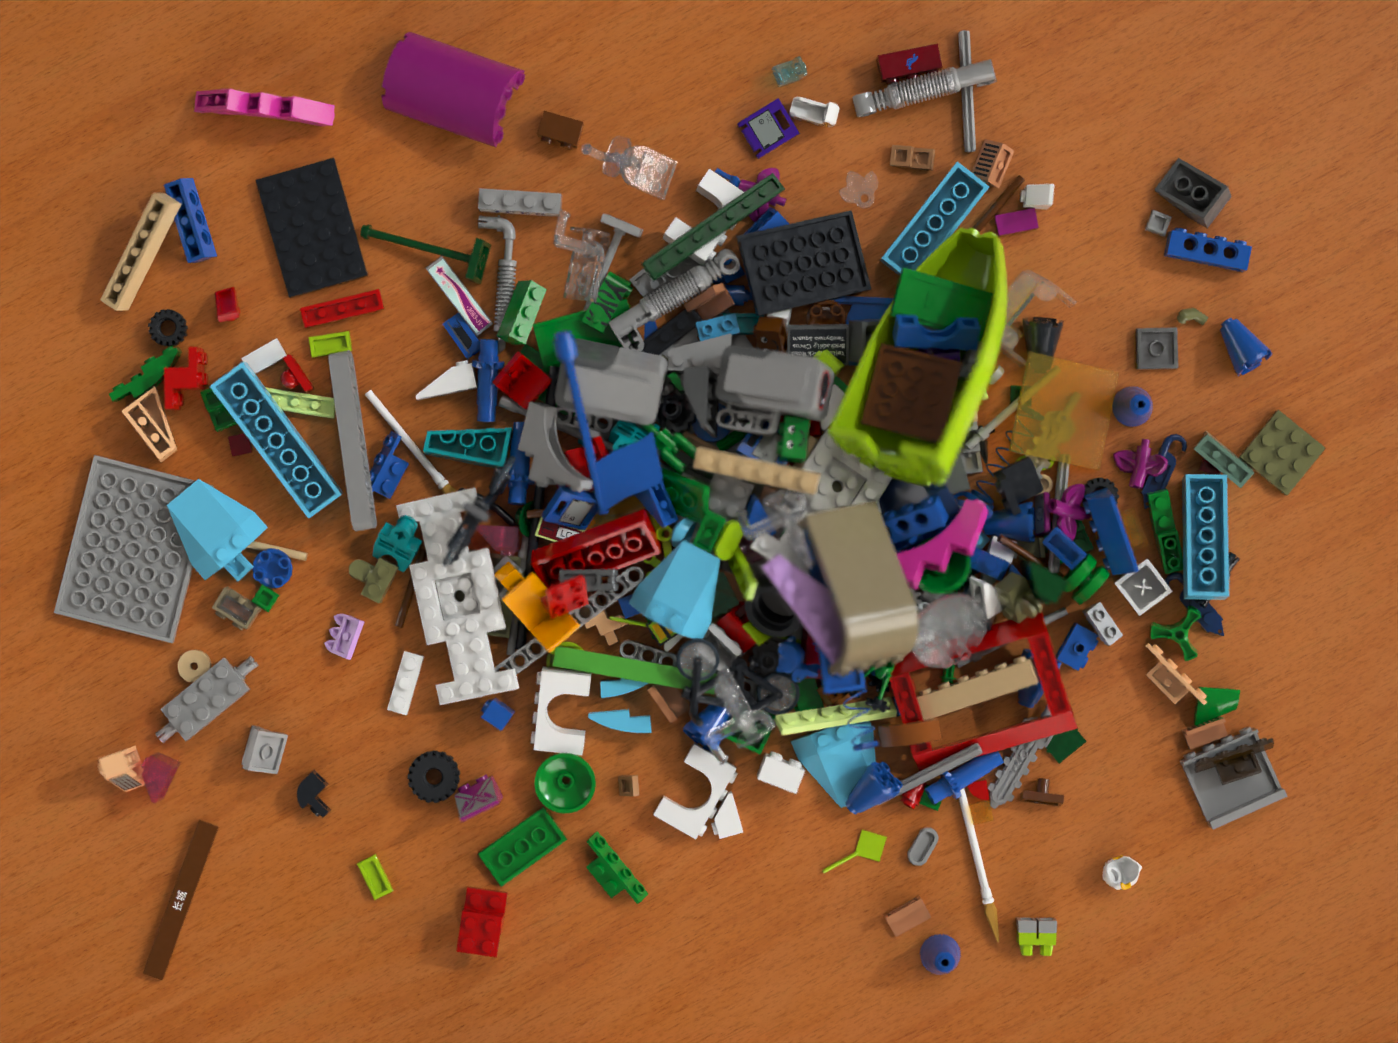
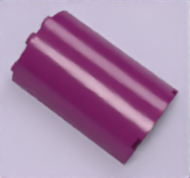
M413 32L406 33L404 35L406 39L404 41L399 40L395 46L385 70L382 87L386 90L385 95H382L384 108L475 141L497 147L504 135L499 121L505 116V105L507 100L511 99L513 89L518 90L519 85L523 84L525 71Z

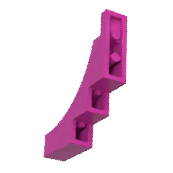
M233 89L196 91L194 112L266 117L316 126H333L335 105L295 96L280 97L262 92L247 93Z
M966 499L957 517L940 535L920 547L896 553L909 588L917 590L925 568L945 573L952 552L968 556L973 555L988 515L986 505L982 501Z

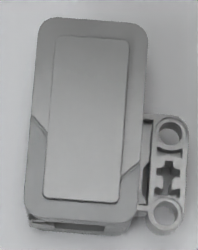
M574 339L578 356L574 357L575 360L573 362L588 427L591 426L595 430L606 433L611 429L614 418L643 425L652 424L656 418L662 398L668 367L667 360L660 355L619 348L584 339ZM561 362L555 395L557 403L556 422L561 425L579 428L565 363ZM559 410H566L569 415H562ZM605 418L609 423L603 424L599 419Z
M734 345L728 346L723 351L716 386L717 397L728 404L727 409H722L717 413V424L731 431L773 436L778 431L781 415L821 421L828 413L834 371L817 358ZM740 410H748V411H752L753 413L743 412V411H740ZM731 415V421L725 424V418ZM740 420L746 421V422L750 420V423L744 425V424L740 423ZM770 421V427L764 430V423Z

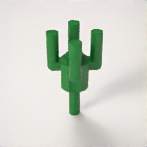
M639 424L647 432L653 431L655 445L660 450L661 459L678 474L682 475L686 470L684 468L685 464L675 455L682 449L695 460L697 448L680 433L673 435L666 428L660 432L652 424Z

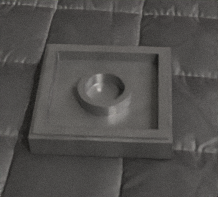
M1177 328L1135 329L1136 369L1178 368Z

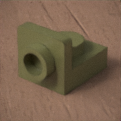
M1043 537L1035 538V542L1017 540V545L1038 558H1045V553H1048V548L1042 543L1044 541ZM1018 555L1019 560H1025L1024 558Z

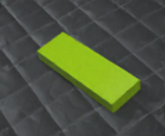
M738 545L733 556L728 559V564L745 599L753 600L757 581Z

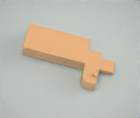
M587 591L588 598L597 591ZM598 595L597 603L603 606L600 596ZM583 606L580 613L583 617L588 618L591 611L588 607ZM603 610L587 622L585 626L588 629L596 625L600 635L605 636L610 646L619 642L614 630L628 623L610 620L606 610ZM622 614L615 616L625 619V616Z

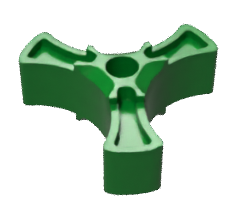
M1189 605L1185 616L1175 624L1160 625L1152 622L1150 628L1151 639H1172L1182 648L1185 661L1196 658L1198 656L1197 649L1189 642L1188 632L1191 625L1201 618L1200 611Z

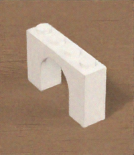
M710 169L696 189L698 193L716 204L719 210L744 193ZM675 218L664 233L663 240L670 244L692 228L678 218ZM726 232L689 257L703 266L706 261L710 263V260L716 255L714 250L717 245L722 246L727 239Z
M543 666L542 672H538L537 684L540 685V692L535 694V704H538V711L533 714V724H536V731H532L531 743L534 744V750L583 755L586 731L566 729L555 725L548 716L547 705L554 697L561 694L589 696L592 673Z
M694 743L684 762L708 777L712 786L709 799L699 807L687 808L663 796L653 815L692 838L697 839L698 835L703 836L707 829L705 825L707 819L714 817L718 809L715 805L718 800L723 801L728 792L725 790L728 783L732 784L738 773L735 772L736 766Z

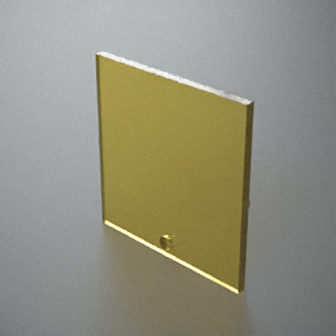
M1028 352L1009 451L1100 471L1119 372Z

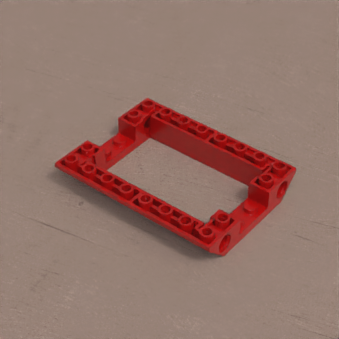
M1042 611L1036 614L1034 618L1027 616L1020 623L1006 620L993 624L991 630H972L928 643L926 646L912 650L903 657V661L894 664L895 667L889 680L902 723L924 720L916 696V686L909 672L1027 638L1050 714L934 747V749L932 748L931 741L912 744L910 749L919 771L975 743H978L982 749V754L978 756H982L1078 728L1067 691L1064 688Z

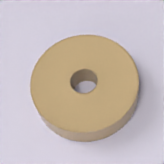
M201 650L187 651L178 661L179 674L184 680L192 683L212 668L209 656ZM193 662L198 664L196 670L191 667Z

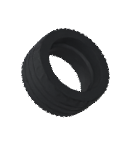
M765 574L757 580L753 600L745 601L747 617L755 628L768 636L784 637L791 635L802 623L795 613L792 616H781L766 606L762 599V593L782 595Z

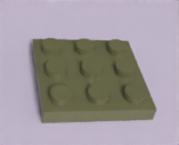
M1276 410L1239 458L1284 495L1288 496L1326 448L1280 410Z

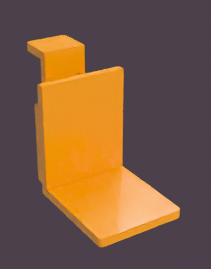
M507 562L494 574L509 592L502 598L503 602L549 653L580 627L578 622L569 613L553 619L549 617L540 599L546 596L547 588L533 572L524 579L510 562Z

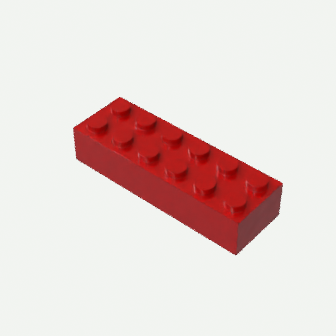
M641 509L533 550L531 565L540 581L546 588L560 583V570H618L661 554V541L657 538L656 531L645 509Z

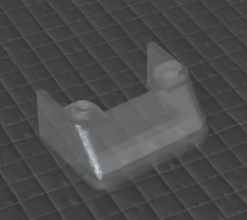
M1031 270L1022 271L1007 288L1006 322L999 349L1021 368L1026 366L1028 362L1013 351V348L1018 343V335L1010 326L1033 297L1037 296L1042 301H1050L1056 296L1069 308L1077 303L1053 282Z

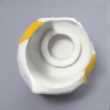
M1127 856L1113 857L1103 867V880L1116 890L1129 889L1137 882L1142 866Z

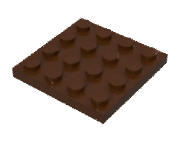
M881 343L861 424L941 443L945 434L962 362Z

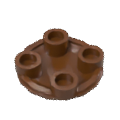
M834 300L814 303L806 316L807 325L846 324L847 320L845 310Z

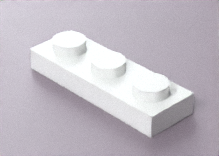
M404 651L387 710L408 715L424 656Z

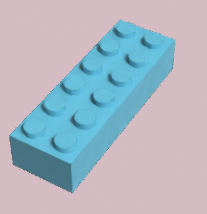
M957 161L880 261L899 276L903 267L916 270L955 232L988 190L989 186Z
M1186 474L1182 478L1184 599L1225 600L1229 597L1227 475Z

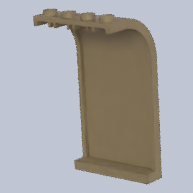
M876 501L805 515L797 522L799 530H807L843 628V651L840 658L828 668L831 676L836 674L845 676L853 670L862 672L870 666L879 668L886 665L887 662L896 664L903 661V657L914 648L919 630L918 613Z

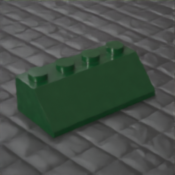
M1021 560L1020 567L1023 577L1026 578L1034 598L1038 599L1042 604H1056L1068 582L1032 561Z

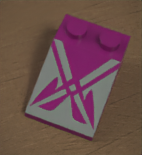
M487 774L476 779V784L469 786L467 783L457 788L459 792L455 794V800L461 822L500 803L503 795L493 775L490 777Z

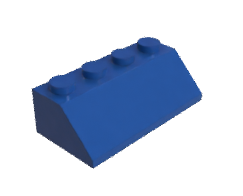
M1104 488L1084 495L1086 502H1083V507L1086 514L1090 513L1092 521H1089L1092 532H1097L1099 539L1095 541L1099 552L1103 551L1105 558L1102 559L1104 567L1110 570L1112 575L1138 572L1139 569L1113 494L1108 488Z

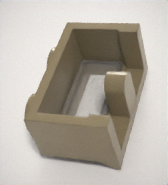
M224 587L212 606L216 610L215 614L217 616L234 621L232 625L240 630L244 628L249 629L262 610L251 600L230 587Z

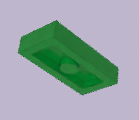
M708 510L692 544L711 554L726 518Z

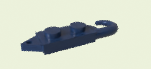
M1171 434L1163 441L1158 454L1167 459L1168 465L1161 475L1156 477L1147 476L1140 492L1143 497L1144 509L1149 507V505H1146V502H1148L1147 493L1166 489L1176 466L1175 457L1168 452L1171 443L1175 440L1181 442L1182 451H1186L1187 443L1181 435Z
M1171 573L1165 579L1168 586L1173 579L1179 580L1183 585L1182 573ZM1183 589L1179 596L1180 602L1186 609L1191 605L1200 611L1201 618L1196 621L1207 633L1212 632L1224 636L1223 618L1211 604L1208 603L1206 608H1202L1199 602H1195V599H1184Z

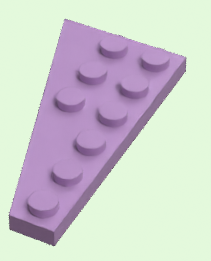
M779 554L761 567L829 661L834 664L842 654L844 636L841 620L830 591Z

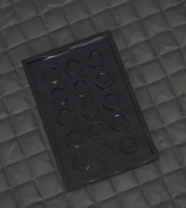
M335 158L256 180L289 298L368 276Z
M852 210L737 236L756 317L871 290Z

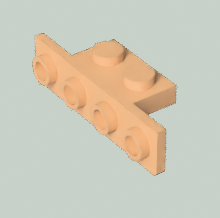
M1148 643L1146 645L1160 660L1146 675L1174 704L1189 691L1203 705L1207 703L1205 700L1207 695L1199 687L1195 690L1190 685L1193 681L1185 673L1181 675L1176 670L1178 666L1170 658L1166 660L1161 655L1163 651L1156 644L1152 646Z

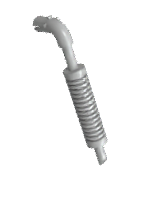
M480 215L478 219L480 221L478 222L479 229H497V231L504 233L503 239H505L504 259L499 260L498 266L500 268L498 270L500 272L498 274L500 276L497 277L499 279L497 280L499 288H497L498 292H496L498 295L496 296V299H498L496 303L498 304L495 305L497 307L495 308V311H497L495 315L497 316L494 318L496 319L494 321L496 323L494 331L498 332L515 290L513 289L515 288V285H513L515 281L513 280L516 279L514 277L516 276V273H514L516 269L514 268L517 266V261L512 260L513 240L516 239V234L512 223L505 218H501L500 215L498 217ZM498 337L499 355L504 351L506 341Z

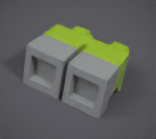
M1016 917L1017 943L1019 944L1021 955L1031 956L1033 945H1040V955L1051 956L1053 945H1056L1057 920L1055 918L1035 919Z

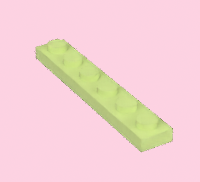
M890 697L883 698V701H886L887 706L891 708L884 713L879 709L872 710V706L865 704L866 701L845 704L848 707L871 708L870 711L852 719L849 724L896 717L897 709ZM842 704L776 715L775 723L781 735L848 725L847 722L853 716L865 710L848 709Z

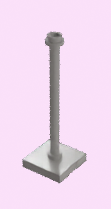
M608 214L602 215L600 221L615 227L613 230L615 233L583 310L589 309L604 282L622 236H625L627 232L641 237L644 229Z

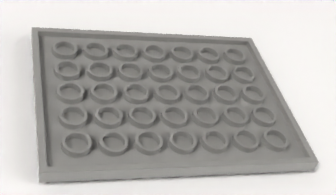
M94 455L54 613L174 643L193 566L167 505L193 484L195 480Z

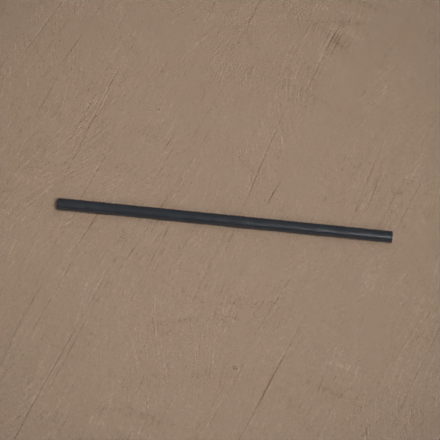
M550 366L549 377L552 381L547 387L545 404L553 407L556 404L555 395L560 367ZM535 485L532 510L543 509L545 487ZM540 517L531 518L524 579L531 572L535 574V570L531 565L532 551L538 549L539 537L534 534ZM520 619L518 621L515 649H520L526 645L528 628Z

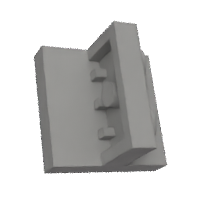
M714 623L709 626L703 638L711 642L719 653V666L716 670L718 675L730 668L734 659L741 658L748 652L747 650L743 654L739 644L731 640L725 631ZM695 643L692 650L700 655L713 669L716 658L712 648L704 643Z
M252 725L241 763L243 769L278 774L288 735Z

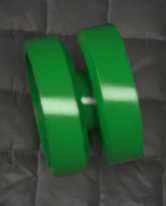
M1090 553L1086 555L1074 570L1069 569L1062 578L1068 582L1064 589L1065 592L1075 589L1071 598L1078 605L1087 601L1110 575V572L1103 566L1095 568L1097 560Z

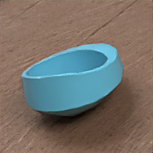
M687 518L679 521L672 531V545L676 548L683 540L690 543L697 523Z

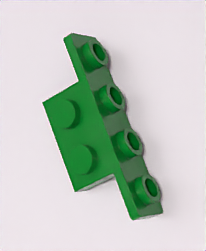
M598 831L595 832L587 840V843L598 857L590 862L586 868L611 898L625 889L632 899L639 904L648 895V892L635 878L631 870L622 862L618 854L609 846L605 838Z

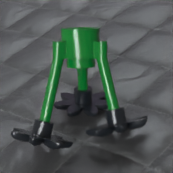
M887 662L886 665L879 668L871 666L864 672V679L868 676L872 680L868 685L876 686V692H879V695L874 700L866 697L867 701L865 704L872 706V710L879 709L884 713L886 710L891 709L887 706V702L883 701L882 697L884 692H889L888 686H891L889 679L895 667L892 662ZM875 671L876 676H872L870 673ZM849 691L848 693L851 697L860 691Z

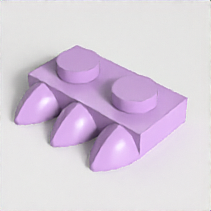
M337 614L334 616V619L340 627L329 629L331 636L335 640H328L324 644L331 653L351 660L364 621L350 615Z

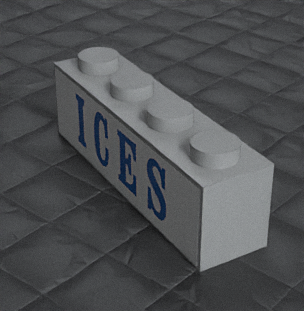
M479 188L478 209L480 212L561 217L562 194Z

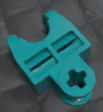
M619 420L611 430L608 441L614 444V451L639 441L647 436L649 432L639 428L634 422ZM655 424L654 427L660 431L661 426Z
M403 515L398 519L396 526L386 522L375 541L373 557L379 559L383 555H391L397 561L398 570L404 573L417 555L422 544L421 540L414 537L418 527L416 520L411 516Z

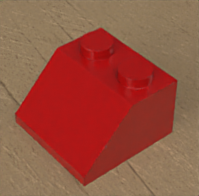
M746 599L744 602L739 601L716 623L731 640L739 644L743 654L756 644L754 639L742 627L750 621L745 612Z

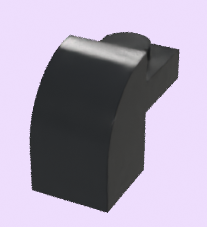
M313 770L300 783L297 790V800L302 809L310 804V810L316 816L323 818L331 809L317 795L328 783L316 770Z

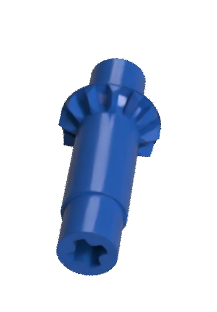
M480 339V355H478V360H472V366L478 368L477 421L495 422L498 387L492 381L497 377L498 369L504 367L505 362L499 361L498 340Z
M525 422L513 423L510 457L514 456L515 462L509 471L511 478L508 481V504L525 505L528 485L535 484V481L528 479L530 457L526 456L524 451L518 449Z
M998 751L975 757L950 773L946 771L940 774L941 778L925 788V792L934 805L950 796L957 800L961 797L960 790L1003 764V759Z

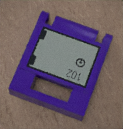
M779 98L737 124L739 128L747 124L748 127L741 132L753 152L760 148L762 149V152L756 155L758 159L800 134ZM780 110L790 124V127L786 130L782 129L774 115Z

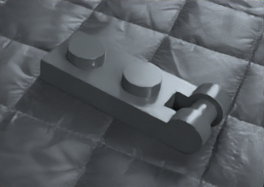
M560 570V583L583 575L587 591H618V584H616L618 570ZM602 577H608V584H602Z

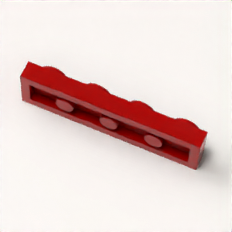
M380 289L302 307L300 311L304 328H310L384 310L385 308Z

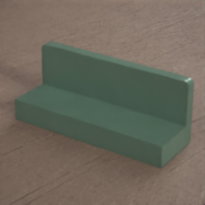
M1205 431L1204 437L1193 448L1240 488L1254 474L1251 467L1207 431Z

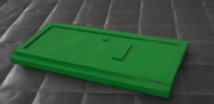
M903 267L890 316L896 317V314L916 315L920 324L939 330L950 326L957 317L977 318L980 326L978 341H982L994 293Z
M627 299L621 300L611 320L630 309ZM588 309L533 324L544 371H548L550 366L561 367L562 360L557 359L553 342L555 339L554 334L561 331H570L571 335H574V339H584L619 348L624 347L610 324H608L602 334L581 322ZM627 334L630 343H636L631 334Z

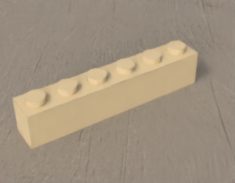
M153 193L103 293L102 302L116 311L129 310L181 206L180 202L166 193Z
M702 446L697 447L693 468L813 495L817 494L821 473Z
M1025 656L1014 659L1012 664L1007 665L1004 662L994 666V670H980L975 673L976 676L969 678L968 675L957 678L956 683L950 684L948 681L939 684L938 689L931 691V688L919 691L920 695L917 696L924 720L1037 684L1040 679L1033 658L1026 659Z

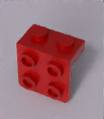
M517 351L492 383L523 409L528 410L529 402H535L551 383L552 379Z
M583 575L576 576L546 589V596L540 599L541 604L551 619L589 604L586 581Z

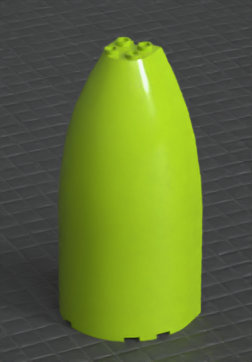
M959 228L915 270L994 293L984 336L982 337L983 345L969 380H958L945 434L941 443L936 442V444L861 424L881 343L895 346L893 330L896 317L890 316L892 303L870 338L828 429V433L836 444L847 454L852 453L860 458L859 462L872 469L876 466L884 472V475L907 483L930 486L931 483H934L938 486L944 484L945 480H947L987 390L997 361L1005 329L1008 301L1004 247L995 233L987 232L980 235L979 231L973 228ZM908 347L904 349L918 350L919 347ZM959 349L961 362L966 351H962Z

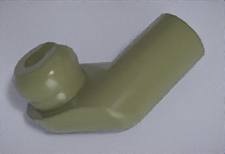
M1196 308L1182 309L1177 316V321L1181 324L1194 319L1203 326L1208 319V316Z

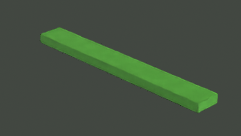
M557 646L555 649L553 666L680 689H684L685 686L691 687L692 681L685 678L675 666ZM682 668L686 674L692 676V669ZM701 671V677L707 675L709 672ZM714 673L710 678L701 681L700 686L708 682L712 678L716 677L718 674ZM715 687L705 693L714 694Z

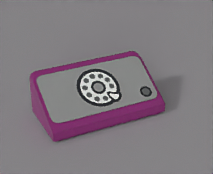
M1048 492L1038 494L1034 498L1036 536H1048L1051 533V513L1047 510V504L1050 500Z

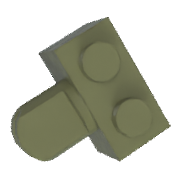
M383 557L378 559L375 566L363 560H355L349 565V574L351 577L366 584L361 595L377 603H382L399 567Z
M1011 572L995 586L997 598L1002 607V613L1008 620L1020 623L1027 616L1034 618L1036 614L1042 611V605L1038 599L1034 598L1026 578Z

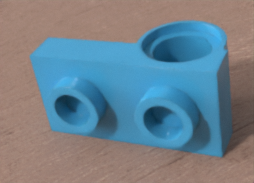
M735 313L695 323L699 341L731 333L732 336L740 334Z

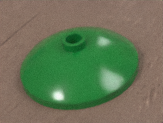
M937 536L924 540L917 547H920L928 543ZM952 552L945 573L925 568L918 587L931 594H945L954 591L965 582L971 568L970 556Z
M558 753L547 758L539 766L535 775L534 785L536 794L544 806L554 812L566 814L579 811L590 802L595 792L596 779L593 769L583 758L571 753ZM568 777L570 781L565 783L562 778Z

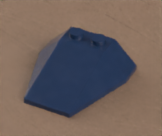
M892 478L879 498L881 516L889 510L897 511L906 504L919 503L928 496H931V498L939 496L949 516L948 520L957 516L961 509L955 496L948 489L946 482L938 486L934 483H931L930 486H922ZM918 513L919 516H921V517H926L925 514H923V513ZM900 520L903 524H908L905 520Z

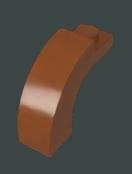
M934 718L900 724L885 723L880 724L878 727V737L882 747L905 746L942 739L939 720Z

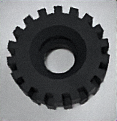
M438 750L427 751L418 756L410 766L408 774V784L413 790L412 793L416 794L420 800H426L428 803H438L446 800L455 792L460 782V770H458L457 762H454L451 755L448 756L445 752H438ZM430 769L440 771L442 775L440 783L432 785L426 780V774Z

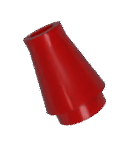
M924 782L901 795L900 802L914 810L919 805L927 784Z

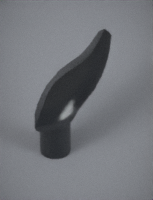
M985 439L984 441L981 440L979 444L981 456L984 463L987 464L988 441Z

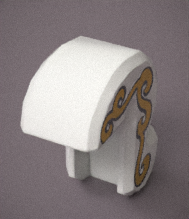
M794 97L789 115L797 120H805L823 127H833L836 125L840 108L832 102L823 104L803 97Z

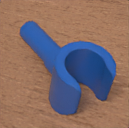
M718 168L715 170V173L730 180L729 182L737 188L739 187L741 180L737 176L729 175Z

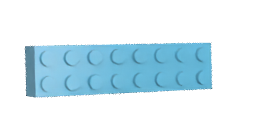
M247 362L240 363L210 385L211 389L308 519L343 494L338 484Z

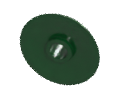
M533 501L519 508L515 514V524L525 537H529L531 518L527 519L526 511L532 510Z

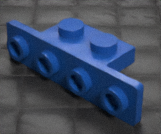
M393 431L384 439V446L380 453L376 455L374 465L370 471L372 491L391 499L409 464L405 460L393 455L401 439V436Z

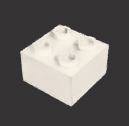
M1148 559L1138 565V572L1127 573L1115 582V585L1139 616L1173 592Z
M771 751L768 754L765 752L757 773V779L796 794L805 770L801 762L790 758L789 761H786L779 753Z

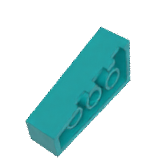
M512 427L501 429L427 431L423 452L425 455L502 469L507 461L513 430Z

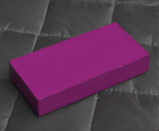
M1035 208L994 216L998 236L1039 228Z

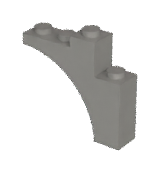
M529 402L518 447L519 450L525 452L526 456L533 458L528 479L536 481L535 485L540 487L556 484L565 486L567 484L570 485V489L582 492V489H591L593 481L577 472L562 452L556 430L557 408L542 402Z

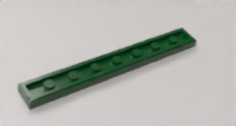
M774 173L770 174L641 264L651 279L655 281L778 196L785 188Z

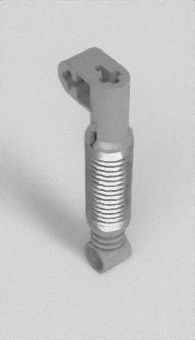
M989 59L957 69L954 67L942 69V73L940 70L938 73L935 71V73H931V76L929 73L927 76L924 74V78L922 75L920 78L917 76V80L915 77L913 80L910 78V82L907 79L906 82L903 80V83L900 81L899 84L897 82L889 84L883 92L881 89L879 93L877 91H874V94L872 92L861 93L853 96L852 99L857 117H865L876 113L877 109L879 111H882V108L884 110L887 109L886 106L899 109L903 106L905 107L904 101L909 106V103L913 104L912 102L916 104V101L918 103L920 102L919 100L923 102V99L927 101L926 98L930 100V97L934 99V96L935 98H937V95L941 97V94L944 96V93L948 95V92L950 94L956 93L961 88L975 84L977 87L990 85L997 82L992 61Z
M729 249L721 250L714 258L715 261L710 260V264L705 263V267L703 265L695 266L690 269V272L687 271V274L684 273V276L681 275V278L678 277V280L675 278V282L671 280V283L668 282V285L665 284V287L662 286V289L659 288V291L656 290V293L653 292L649 296L646 295V297L640 300L639 304L609 321L622 346L626 349L642 351L644 341L637 328L649 321L654 322L662 317L661 314L665 315V312L668 313V310L671 311V308L674 310V306L678 308L677 304L681 306V303L684 304V301L690 300V296L693 298V295L697 296L696 293H703L711 287L712 280L717 281L718 276L722 278V274L725 276L736 273L740 267V262L735 253ZM726 259H732L729 265H723ZM630 333L636 343H630L627 334Z

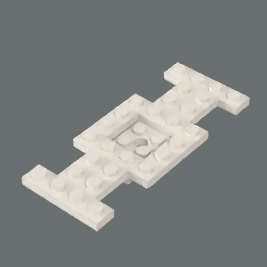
M826 429L801 469L821 473L817 494L813 495L787 489L783 497L798 507V511L779 541L764 530H761L750 548L767 560H771L779 554L809 575L804 530H799L797 522L807 514L876 501L877 503L892 477L884 475V472L876 466L871 469L859 462L860 458L852 453L847 454L836 444L828 433V429ZM834 481H838L841 484L842 489L840 492H835L832 489Z
M475 488L396 505L399 518L403 515H408L414 518L416 522L420 521L428 561L409 566L426 644L430 645L446 641L455 681L436 685L440 705L519 689L515 668L495 672L487 632L506 628L489 548L469 552L467 546L456 562H453L452 565H442L443 559L449 550L446 545L462 521L461 512L465 511L463 504L465 502L472 504L477 498ZM458 590L462 591L465 595L462 602H459L455 597Z

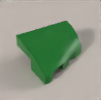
M1199 687L1207 695L1205 698L1207 703L1203 705L1197 699L1194 725L1207 722L1236 710L1239 703L1240 690Z

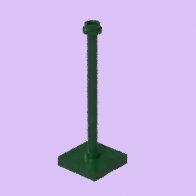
M369 224L363 225L360 233L361 237H364L366 240L373 237L467 262L468 269L465 278L477 284L482 282L491 245L488 242L476 238L473 251L469 255L374 230L372 225Z

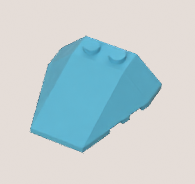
M197 479L167 505L191 565L204 580L224 567L268 528L254 511L200 479Z
M683 540L637 586L629 604L643 616L680 635L693 639H703L712 620L720 559Z
M870 721L850 724L853 726H872ZM849 725L824 728L812 734L808 733L791 741L798 760L840 808L846 806L845 802L848 800V796L867 767L872 762H876L875 747L854 751L853 746L855 745L852 744V740L857 735L872 728H853ZM873 730L855 739L854 744L874 741Z

